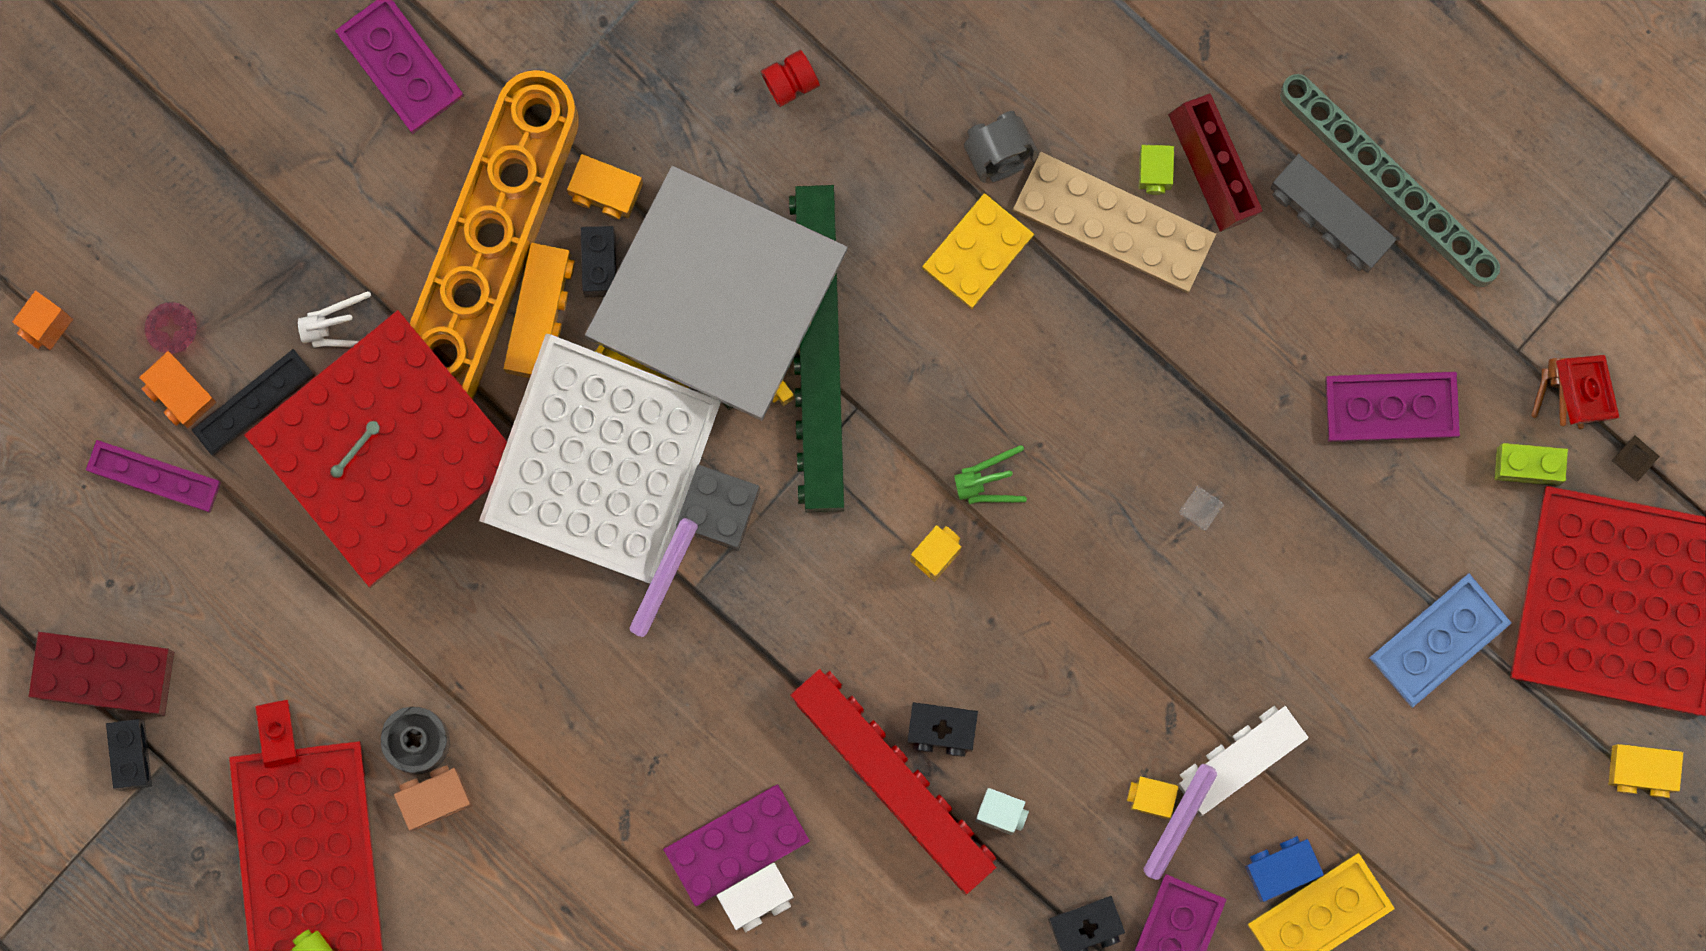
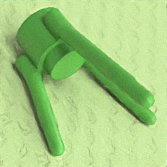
M1022 445L1017 446L973 467L962 469V474L954 475L959 499H968L969 504L978 502H1026L1027 498L1025 496L979 495V493L985 492L983 484L1011 477L1013 475L1012 471L999 472L983 477L981 473H977L1022 452L1024 447Z

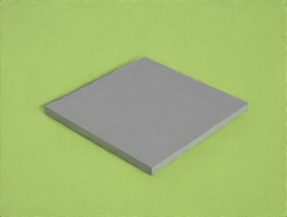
M671 166L585 334V338L762 421L848 247Z

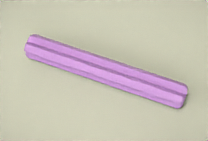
M683 518L680 521L633 619L630 631L637 636L644 637L648 633L698 528V525L690 519Z
M1202 764L1198 768L1144 867V872L1149 878L1159 880L1162 877L1217 777V772L1213 767Z

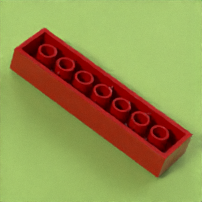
M819 669L790 695L791 700L966 896L997 868L993 864L997 858L985 844L981 847L975 844L971 839L975 833L962 819L956 822L949 813L952 811V807L940 794L934 798L927 790L930 783L918 769L914 773L910 771L905 765L908 762L905 754L896 745L890 748L883 740L886 737V733L874 720L868 723L861 716L864 713V709L852 695L847 699L839 691L843 688L842 684L832 672L828 671L824 674Z

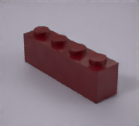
M1211 93L1187 101L1169 113L1168 116L1219 231L1222 232L1243 224L1263 212Z

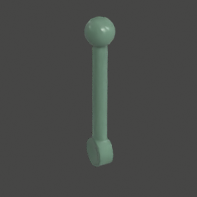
M369 422L364 435L343 460L331 468L330 473L333 477H341L344 467L370 436L379 433L380 426L377 422Z

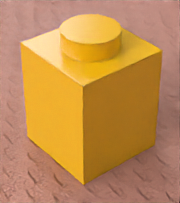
M1140 776L1137 783L1131 782L1127 801L1132 802L1131 810L1170 819L1179 786Z

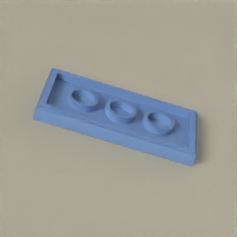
M1468 573L1369 657V659L1409 706L1413 708L1512 622Z

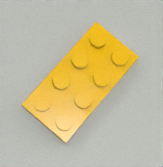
M1357 853L1247 925L1264 951H1330L1395 908L1361 855Z

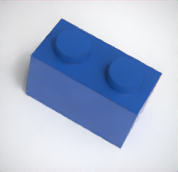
M1298 836L1280 843L1282 850L1270 855L1268 849L1250 856L1252 863L1246 865L1245 868L1260 902L1267 901L1324 876L1308 839L1300 842Z

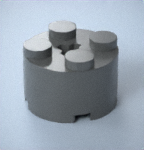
M1014 111L1001 114L997 121L987 126L984 123L973 126L967 131L969 138L964 143L966 153L980 181L986 183V177H990L992 182L1008 178L1025 168L1023 162L1029 157L1033 162L1039 155L1023 119L1016 116Z
M421 707L402 708L394 712L384 723L381 733V749L387 761L395 768L409 774H424L436 769L446 758L450 748L449 732L440 717L430 710ZM412 733L417 736L422 734L423 736L420 739L422 745L419 748L415 746L409 748L408 746L411 743L409 736Z

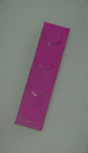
M99 440L95 442L86 467V471L209 513H211L221 482Z

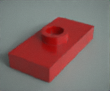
M288 700L255 706L265 768L298 762Z

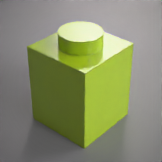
M1141 145L1139 189H1146V193L1152 195L1165 194V190H1171L1173 186L1174 146Z

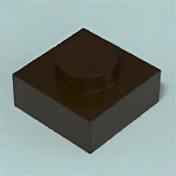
M1634 435L1612 462L1638 482L1660 456Z

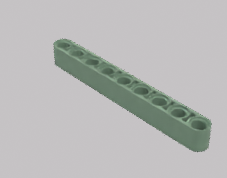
M1301 74L1291 75L1285 80L1280 91V98L1283 104L1471 284L1477 287H1486L1496 279L1500 272V264L1496 257L1315 84ZM1291 85L1300 86L1304 90V96L1293 98L1288 93V87ZM1314 107L1325 109L1328 116L1327 119L1322 121L1316 120L1311 114V109ZM1344 129L1350 134L1351 140L1347 143H1341L1335 138L1334 132ZM1363 151L1369 152L1374 158V163L1372 165L1362 164L1358 159V153ZM1392 174L1395 176L1397 186L1393 188L1386 187L1382 183V175ZM1408 196L1418 198L1421 204L1420 209H1409L1405 204V198ZM1433 218L1441 220L1444 224V231L1440 233L1432 231L1428 225L1429 220ZM1452 242H1464L1468 249L1467 254H1456L1452 249ZM1484 263L1488 265L1491 270V276L1487 278L1479 276L1475 269L1476 264Z

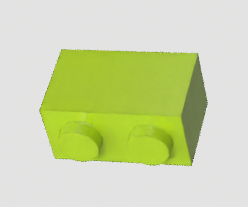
M1502 443L1497 447L1495 480L1560 486L1566 481L1568 449Z

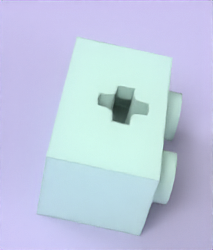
M988 788L975 822L1013 835L1015 829L1019 831L1023 829L1029 811L1023 809L1025 801Z

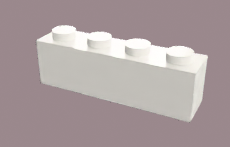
M1274 705L1259 716L1262 723L1253 730L1247 725L1232 736L1236 742L1227 749L1221 744L1206 755L1209 759L1206 765L1215 769L1217 777L1197 811L1200 817L1309 738L1286 706L1278 711ZM1196 764L1180 774L1183 781L1177 784V786H1179L1183 794H1185L1198 770Z

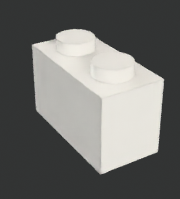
M775 863L770 864L717 895L736 930L743 928L745 933L762 924L760 917L771 911L776 916L790 908L789 901L794 898Z

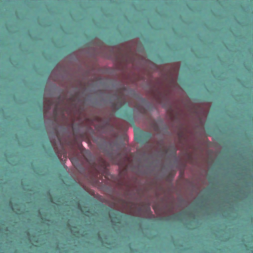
M167 302L158 305L149 313L145 322V335L153 348L163 353L169 351L173 355L185 351L195 341L198 327L194 315L187 307L179 303ZM170 315H172L175 325L184 327V329L174 332L173 341H171L167 332L158 330L168 326Z

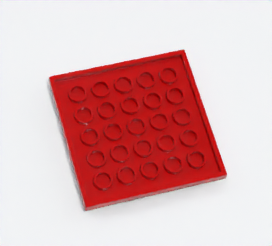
M399 310L244 434L369 588L490 491L507 444L506 439ZM371 421L377 422L380 426L379 433L370 436L344 467L341 477H333L330 473L331 468L334 465H338L367 431V424Z
M1545 486L1510 679L1702 717L1706 716V517Z

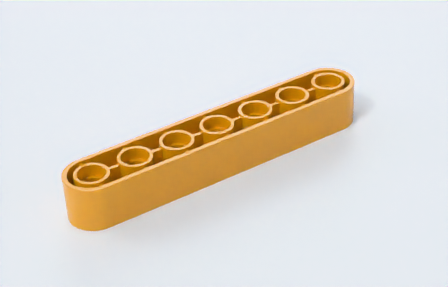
M533 70L520 73L510 79L502 88L410 321V325L432 351L436 346L444 343L456 347L457 358L447 369L472 400L475 397L526 266L530 245L536 240L578 131L579 117L571 91L559 77L545 71ZM535 104L546 105L551 110L549 121L540 127L531 126L524 120L528 108ZM511 164H521L528 170L525 182L516 187L507 186L501 181L503 170ZM490 223L498 224L504 228L503 240L494 247H486L478 242L480 229ZM471 283L481 289L479 301L474 306L467 308L457 305L454 301L456 290L463 284Z

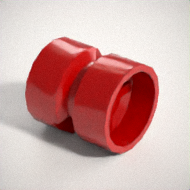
M801 49L786 57L783 66L776 62L760 71L779 107L795 100L796 92L798 91L805 94L820 87L818 78Z

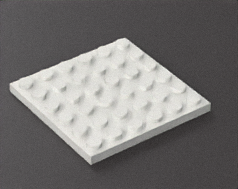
M545 334L479 521L651 584L675 533L676 523L721 402L559 337Z

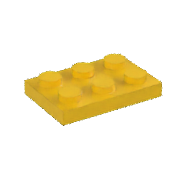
M984 193L922 266V269L970 309H973L1033 238L1034 233Z

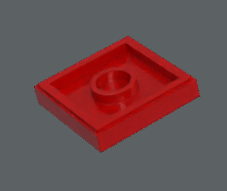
M1605 355L1564 358L1556 361L1570 425L1611 421L1619 418Z

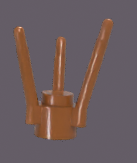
M1564 358L1549 359L1548 368L1542 369L1541 383L1531 416L1533 418L1538 416L1548 382L1551 381V387L1559 388L1560 426L1564 427L1566 425L1567 407L1556 361ZM1584 423L1577 424L1579 429L1584 428Z

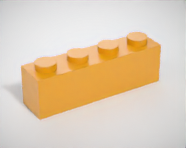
M531 243L503 368L507 374L530 378L545 334L560 337L562 323H557L559 310L565 311L568 292L564 291L566 279H572L575 268V260H570L571 254L569 250Z

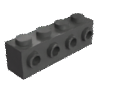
M1300 154L1293 159L1270 187L1274 191L1272 196L1284 207L1290 205L1297 211V218L1306 227L1311 229L1314 226L1323 234L1321 239L1334 250L1339 248L1347 255L1346 261L1357 271L1363 269L1368 273L1397 240Z

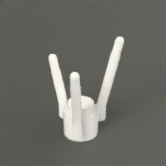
M365 292L322 310L307 313L308 317L298 318V329L302 343L312 342L313 348L322 346L352 348L359 341L323 338L324 336H329L328 326L351 321L353 319L352 315L349 314L326 319L324 316L371 297V293Z

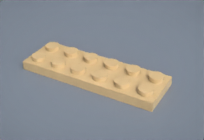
M1040 152L1013 208V212L1187 294L1216 236V233L1043 152Z

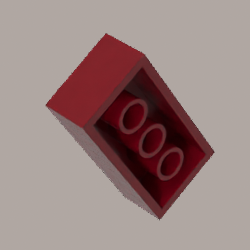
M38 632L28 697L36 700L165 716L175 652L169 648Z

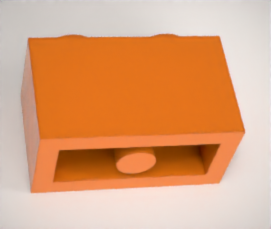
M35 290L12 323L20 328L16 334L39 350L43 345L51 350L73 321V318Z
M169 351L139 377L146 384L141 389L154 403L158 399L163 402L167 407L163 413L175 426L182 423L185 427L189 428L217 403Z

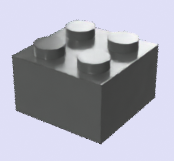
M697 464L676 523V528L683 518L690 519L698 525L694 536L739 551L760 493V486Z

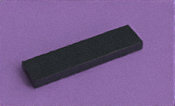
M292 349L193 428L192 432L208 452L214 456L311 379L314 373L297 352Z

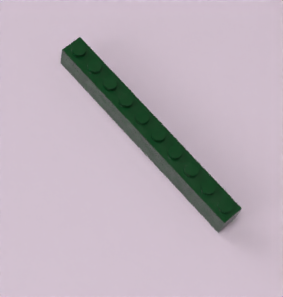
M834 185L795 186V195L789 196L790 215H796L797 224L836 241ZM836 272L800 344V356H794V375H801V388H795V407H802V420H796V440H803V452L797 453V472H804V485H798V505L805 504V513L844 511Z

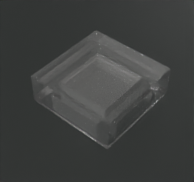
M1197 486L1179 511V514L1203 531H1206L1224 506V503Z

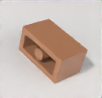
M448 765L430 772L431 778L419 783L416 778L399 786L401 791L395 793L394 796L409 831H416L473 806L456 768L449 770Z

